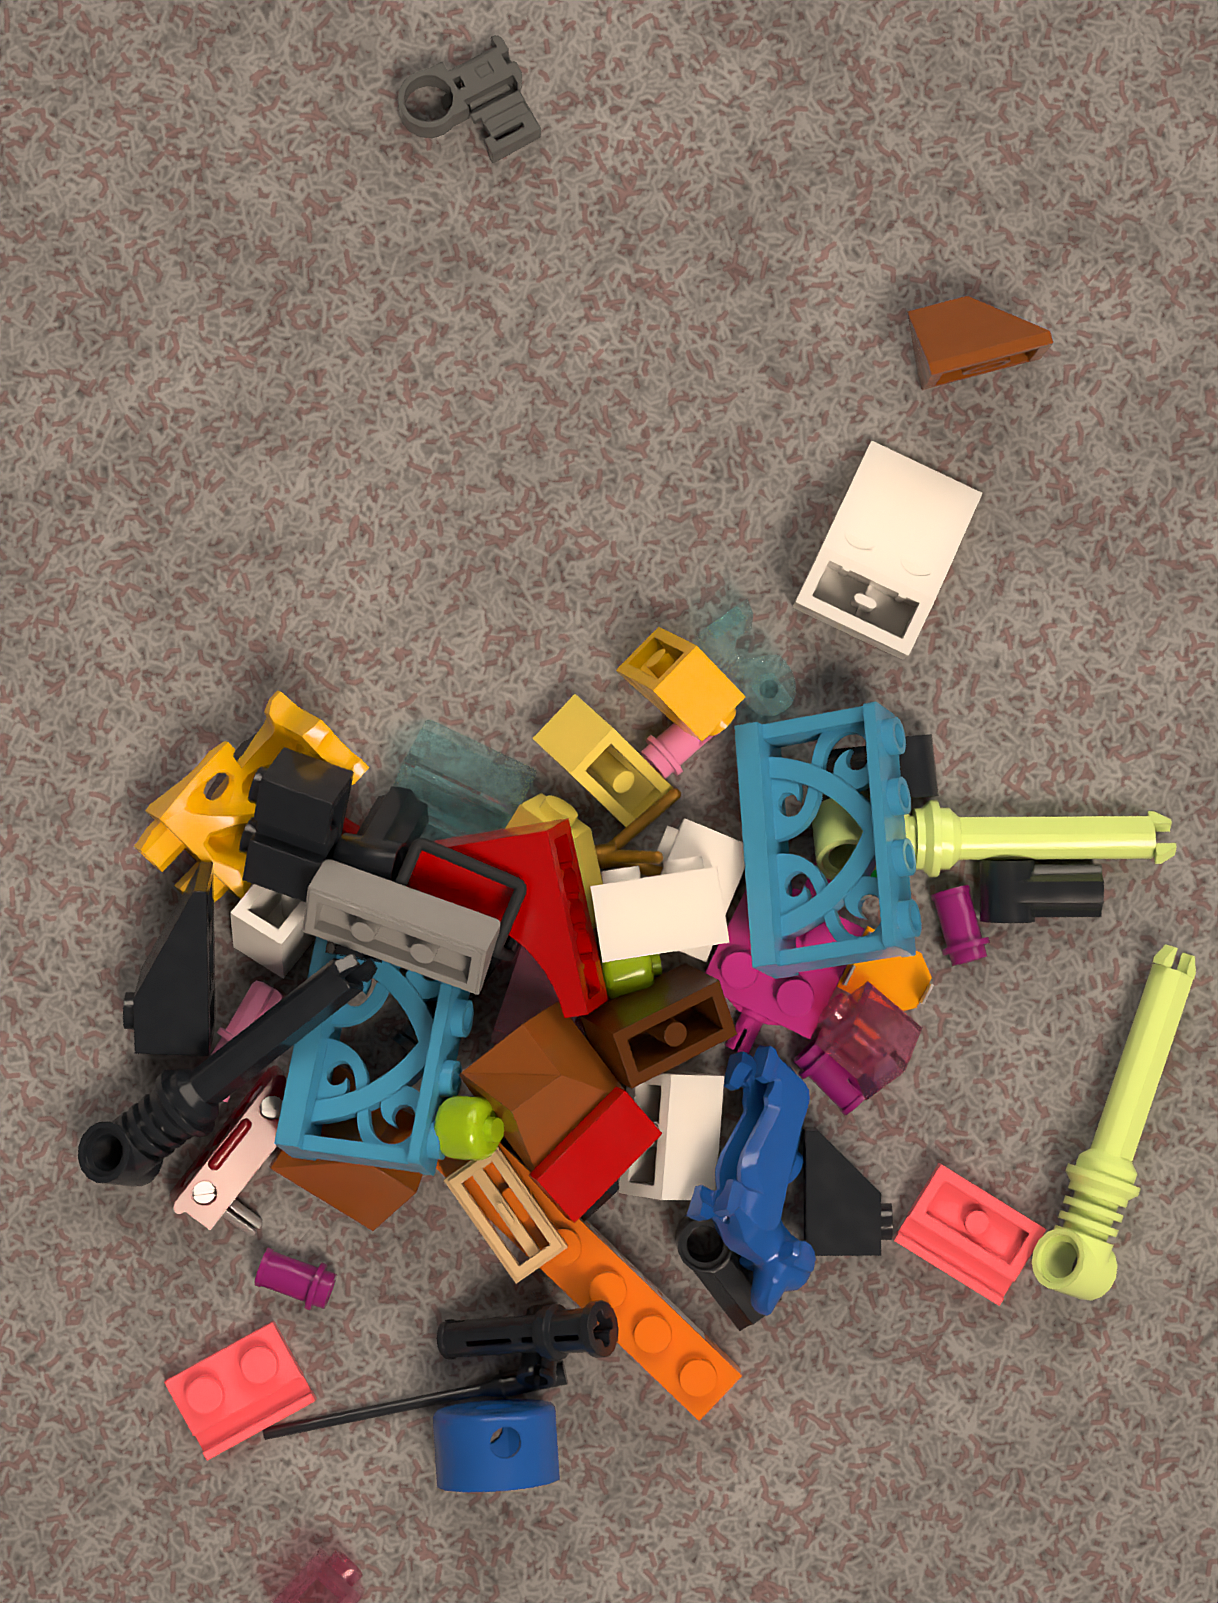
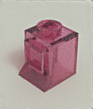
M867 981L848 997L840 993L826 1005L818 1019L823 1026L815 1044L857 1078L864 1098L868 1100L906 1071L922 1027Z
M319 1547L269 1603H301L298 1598L316 1579L338 1598L336 1603H358L365 1591V1588L358 1582L363 1573L342 1552L336 1550L330 1556Z

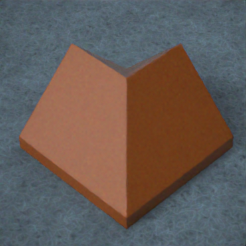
M969 296L907 311L917 374L922 390L1039 360L1053 344L1052 335L1049 330Z
M559 1002L554 1003L523 1023L459 1074V1077L474 1097H483L489 1101L496 1117L501 1118L504 1123L503 1136L530 1172L616 1086L624 1090L570 1017L564 1018Z
M342 1065L336 1066L333 1071L331 1084H342L347 1077L350 1081V1092L355 1091L354 1073ZM405 1107L397 1112L395 1121L399 1129L390 1125L383 1118L381 1108L371 1111L374 1132L382 1142L397 1144L412 1134L415 1112L411 1108ZM357 1117L332 1124H323L320 1137L363 1142L358 1130ZM282 1149L278 1151L269 1165L273 1171L372 1231L378 1228L417 1193L423 1176L419 1172L323 1159L313 1161L292 1158Z

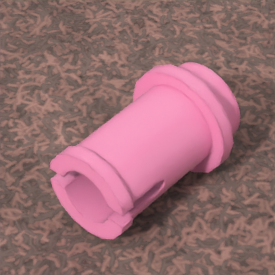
M673 723L657 738L650 735L646 739L648 746L640 753L666 779L672 773L677 776L681 774L683 770L680 765L713 736H708L702 742Z

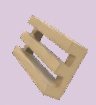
M499 1146L489 1158L480 1161L470 1160L463 1167L444 1179V1182L516 1284L568 1248L565 1240ZM491 1162H493L549 1242V1245L542 1250L539 1249L483 1169ZM471 1176H473L529 1256V1259L521 1265L463 1184Z

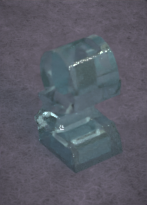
M747 598L696 634L695 637L700 644L701 650L730 681L740 679V691L746 696L742 700L745 707L752 713L762 717L776 716L785 712L793 703L796 695V682L792 670L780 655H767L746 659L740 656L736 650L737 637L752 629L753 612Z

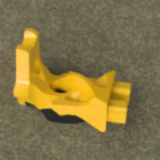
M277 690L267 703L264 711L266 720L257 733L242 742L237 749L229 742L224 741L210 750L192 772L147 807L145 811L154 821L145 829L134 847L161 872L185 850L196 863L174 885L182 895L200 862H213L214 902L220 899L226 892L241 899L252 885V883L242 880L247 855L239 852V846L243 831L255 813L256 804L249 802L248 797L252 781L261 766L269 768L284 747L353 771L352 785L370 767L346 747L320 718L301 709L281 691ZM219 773L205 796L204 789L207 782Z

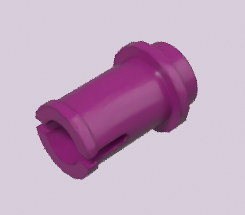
M969 885L931 895L947 948L941 950L942 955H949L952 966L988 957L985 945L990 944L989 937L982 938Z
M818 1036L807 1044L795 1057L794 1063L800 1068L798 1075L802 1079L809 1077L840 1108V1112L845 1116L858 1107L865 1100L863 1094L867 1096L873 1088L868 1083H865L835 1052L837 1044L833 1040L827 1043L821 1036Z
M267 1248L259 1265L254 1285L257 1287L262 1286L305 1302L304 1308L311 1311L313 1306L322 1309L326 1308L336 1282L337 1274L327 1271L328 1265L321 1262L319 1267H315Z

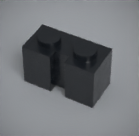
M285 747L269 768L261 766L254 776L248 797L249 802L256 804L254 817H251L248 821L239 846V852L247 855L242 880L306 903L308 886L320 866L327 859L333 860L335 847L342 835L354 772Z

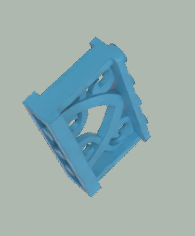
M875 701L864 703L863 706L773 723L760 724L759 722H752L734 726L752 968L778 979L799 975L798 972L899 956H915V937L920 936L922 923L918 905L915 900L911 899L909 876L914 875L916 872V856L911 841L906 838L904 815L910 813L911 797L908 785L900 773L899 754H903L906 748L905 732L900 719ZM848 735H859L866 740L867 763L864 768L860 770L851 769L850 760L854 751L850 749L838 757L834 765L833 774L826 771L830 752L840 739ZM817 741L811 764L782 758L781 747ZM803 786L808 787L801 811L795 816H786L785 798L795 795L797 800L802 803ZM870 788L871 803L860 793L861 791ZM823 794L840 804L863 830L851 857L830 883H828L826 877L816 865L803 857L789 854L788 844L789 839L801 834L812 823L819 811ZM875 867L877 870V878L870 877ZM798 874H806L813 884L816 896L812 898L810 890L804 886L802 893L793 897L792 878ZM877 897L879 899L881 918L879 926L871 934L863 937L850 934L841 923L838 911L845 905L846 909L855 917L868 920L862 912L863 903L867 898ZM823 922L826 923L829 932L837 941L800 948L796 947V937L816 928Z
M316 937L308 978L333 958H344L343 956L325 953L327 940ZM358 960L360 965L364 962V960ZM382 960V963L375 962L378 969L372 979L377 981V984L363 1004L360 1006L345 1004L294 1044L274 1144L292 1158L313 1161L323 1159L419 1172L420 1174L434 1176L438 1159L443 1160L446 1157L440 1150V1141L434 1130L435 1117L441 1104L446 1099L457 1096L462 1080L459 1074L462 1072V1066L460 1061H457L461 1037H468L471 1031L473 1003L471 1000H468L470 992L438 980H426L424 975L410 970L407 971L406 977H404L399 972V966ZM372 979L369 982H363V992L366 995L371 987ZM390 992L407 1014L419 1042L398 1065L370 1083L369 1072L364 1061L352 1048L340 1042L342 1027L354 1026L371 1018L382 1007ZM437 1000L435 1016H433L426 1002ZM340 1064L351 1066L356 1083L355 1091L350 1092V1081L347 1077L342 1084H331L333 1071L336 1066ZM422 1078L420 1092H418L412 1086ZM405 1107L412 1108L415 1112L412 1134L407 1139L397 1144H387L377 1137L372 1125L371 1111L381 1108L383 1118L390 1125L399 1129L395 1121L397 1112ZM357 1117L358 1130L363 1142L320 1137L323 1124H332Z

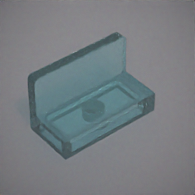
M427 720L405 757L393 786L411 789L420 801L428 804V824L454 837L505 829L519 805L523 803L537 772L534 768L433 720Z

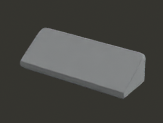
M327 859L322 863L308 886L302 931L479 995L499 935L500 921L471 909Z

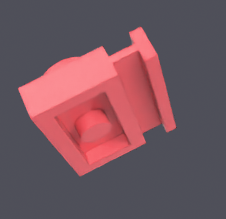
M938 1163L909 1210L903 1224L896 1231L892 1239L1000 1306L1009 1287L1017 1279L1033 1253L1038 1240L1047 1229L946 1166Z
M274 1320L164 1381L192 1435L199 1442L207 1461L315 1402L317 1399Z

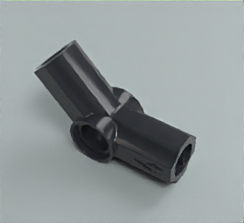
M392 786L387 794L378 796L357 834L344 833L339 838L333 860L395 882L410 845L414 840L420 838L429 822L428 804L420 801L411 789ZM327 941L325 953L343 957L355 954L358 960L366 961L368 958H372L374 962L382 963L380 959Z

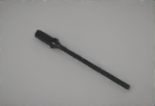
M563 1360L557 1361V1381L554 1387L568 1384ZM536 1365L533 1388H528L517 1382L516 1375L519 1369L503 1372L501 1369L497 1375L479 1384L270 1426L263 1430L264 1439L288 1436L478 1396L503 1397L504 1400H508L509 1396L543 1390L539 1389L540 1365Z

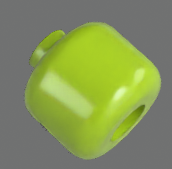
M599 948L607 996L611 999L648 988L654 984V976L662 975L660 954L602 963L601 950Z
M453 1096L446 1099L439 1107L435 1117L434 1130L439 1138L440 1150L444 1156L453 1159L480 1161L489 1158L497 1150L499 1142L504 1135V1123L501 1118L496 1117L491 1104L486 1098Z

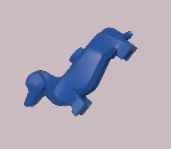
M759 1045L754 1057L744 1051L731 1054L724 1076V1087L730 1091L743 1087V1114L719 1156L715 1168L717 1190L713 1191L703 1185L695 1186L686 1217L697 1221L709 1220L710 1218L713 1220L716 1231L725 1245L731 1251L741 1255L739 1261L744 1268L753 1271V1283L750 1294L751 1304L756 1312L768 1316L772 1313L784 1292L798 1290L807 1283L810 1273L814 1270L816 1258L812 1246L806 1241H799L784 1226L781 1219L787 1186L798 1176L803 1165V1157L798 1152V1146L810 1101L809 1089L793 1069L781 1060L775 1048Z

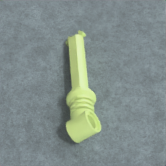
M829 798L821 802L819 811L812 821L817 867L827 879L832 881L851 857L863 830L840 804ZM929 800L922 808H913L911 816L909 814L904 815L906 838L911 841L915 851L916 870H923L929 877H938L940 870H949L959 860L1153 859L1154 857L1155 864H1162L1175 856L1177 848L1176 843H1156V832H1170L1172 821L1155 811H1148V816L958 817L950 808H940L937 800Z
M1166 944L1154 956L1153 963L1156 964H1152L1091 1148L1079 1154L1076 1165L1069 1163L1067 1165L1066 1173L1070 1179L1068 1188L1075 1192L1073 1197L1065 1195L1063 1203L1070 1205L1068 1212L1060 1210L1058 1218L1065 1220L1063 1227L1055 1225L1054 1230L1048 1231L1038 1240L1033 1250L1032 1268L1039 1283L1049 1289L1082 1300H1094L1102 1297L1110 1290L1116 1279L1118 1266L1116 1256L1112 1251L1114 1245L1107 1243L1109 1235L1117 1237L1119 1230L1111 1227L1113 1221L1122 1222L1124 1215L1116 1213L1118 1206L1126 1208L1128 1201L1139 1195L1141 1188L1134 1186L1137 1172L1132 1161L1193 979L1196 975L1195 956L1182 953L1177 970L1171 969L1178 948ZM1077 1257V1263L1072 1272L1073 1263Z

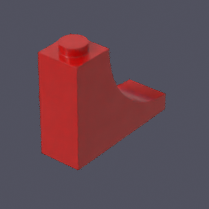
M569 818L434 840L438 844L519 877L525 882L527 887L526 895L509 936L522 945L546 973L559 999L564 1018L588 1015L608 1000ZM421 851L409 879L410 888L496 918L500 922L514 891L510 887L425 851Z

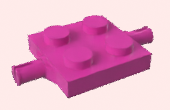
M807 878L804 886L810 890L811 897L813 898L816 896V891L810 879ZM803 888L802 890L792 889V896L795 897L801 894ZM746 889L727 927L730 943L718 945L705 973L720 981L725 998L741 1012L735 1024L737 1035L728 1039L724 1045L735 1050L744 1030L747 1029V1033L737 1052L744 1051L749 1054L763 1023L766 1025L784 1026L811 1040L847 965L798 972L799 975L778 979L752 968ZM840 917L841 923L850 934L862 937L865 928ZM825 922L796 937L797 948L837 942L829 932Z

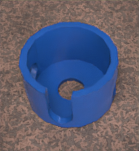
M535 1399L484 1400L447 1406L438 1409L434 1413L433 1433L437 1488L454 1492H496L533 1488L560 1480L556 1408L553 1403ZM502 1428L499 1438L490 1443L493 1433Z

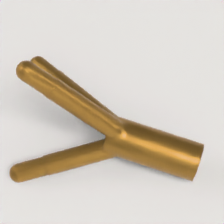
M678 788L671 789L608 843L595 845L599 868L639 866L640 874L649 877L659 876L663 867L655 864L663 861L664 856L661 852L620 849L681 797V791Z

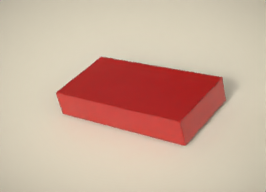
M616 1086L528 1176L565 1218L575 1223L662 1135V1132L625 1090Z

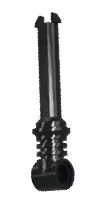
M355 954L348 955L342 959L333 958L195 1069L182 1068L176 1071L169 1069L161 1072L155 1080V1088L152 1089L150 1094L142 1097L139 1103L132 1105L127 1112L122 1113L112 1122H98L90 1126L82 1135L78 1146V1161L82 1172L88 1179L102 1184L136 1187L152 1182L160 1172L164 1157L171 1155L176 1148H180L185 1144L186 1140L194 1136L199 1138L205 1137L213 1131L215 1119L219 1114V1104L363 991V982H369L378 969L373 959L368 958L360 965ZM121 1147H122L123 1151H122V1158H121V1161H120V1160H119V1154H120V1150H121Z

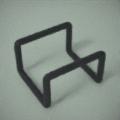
M418 838L414 840L409 847L395 883L407 886L421 851H425L514 889L500 922L499 935L492 954L493 957L504 961L513 960L520 944L510 936L506 948L504 945L527 891L525 882L519 877L429 839Z

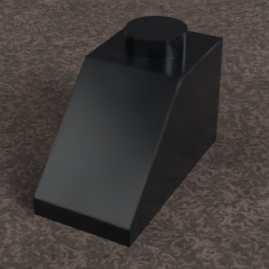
M803 1127L804 1241L812 1246L815 1256H881V1240H892L893 1237L892 1203H881V1192L816 1127Z

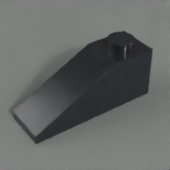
M200 862L143 964L135 992L125 993L123 1026L124 1029L134 1030L135 1054L210 1055L216 1019L213 862Z

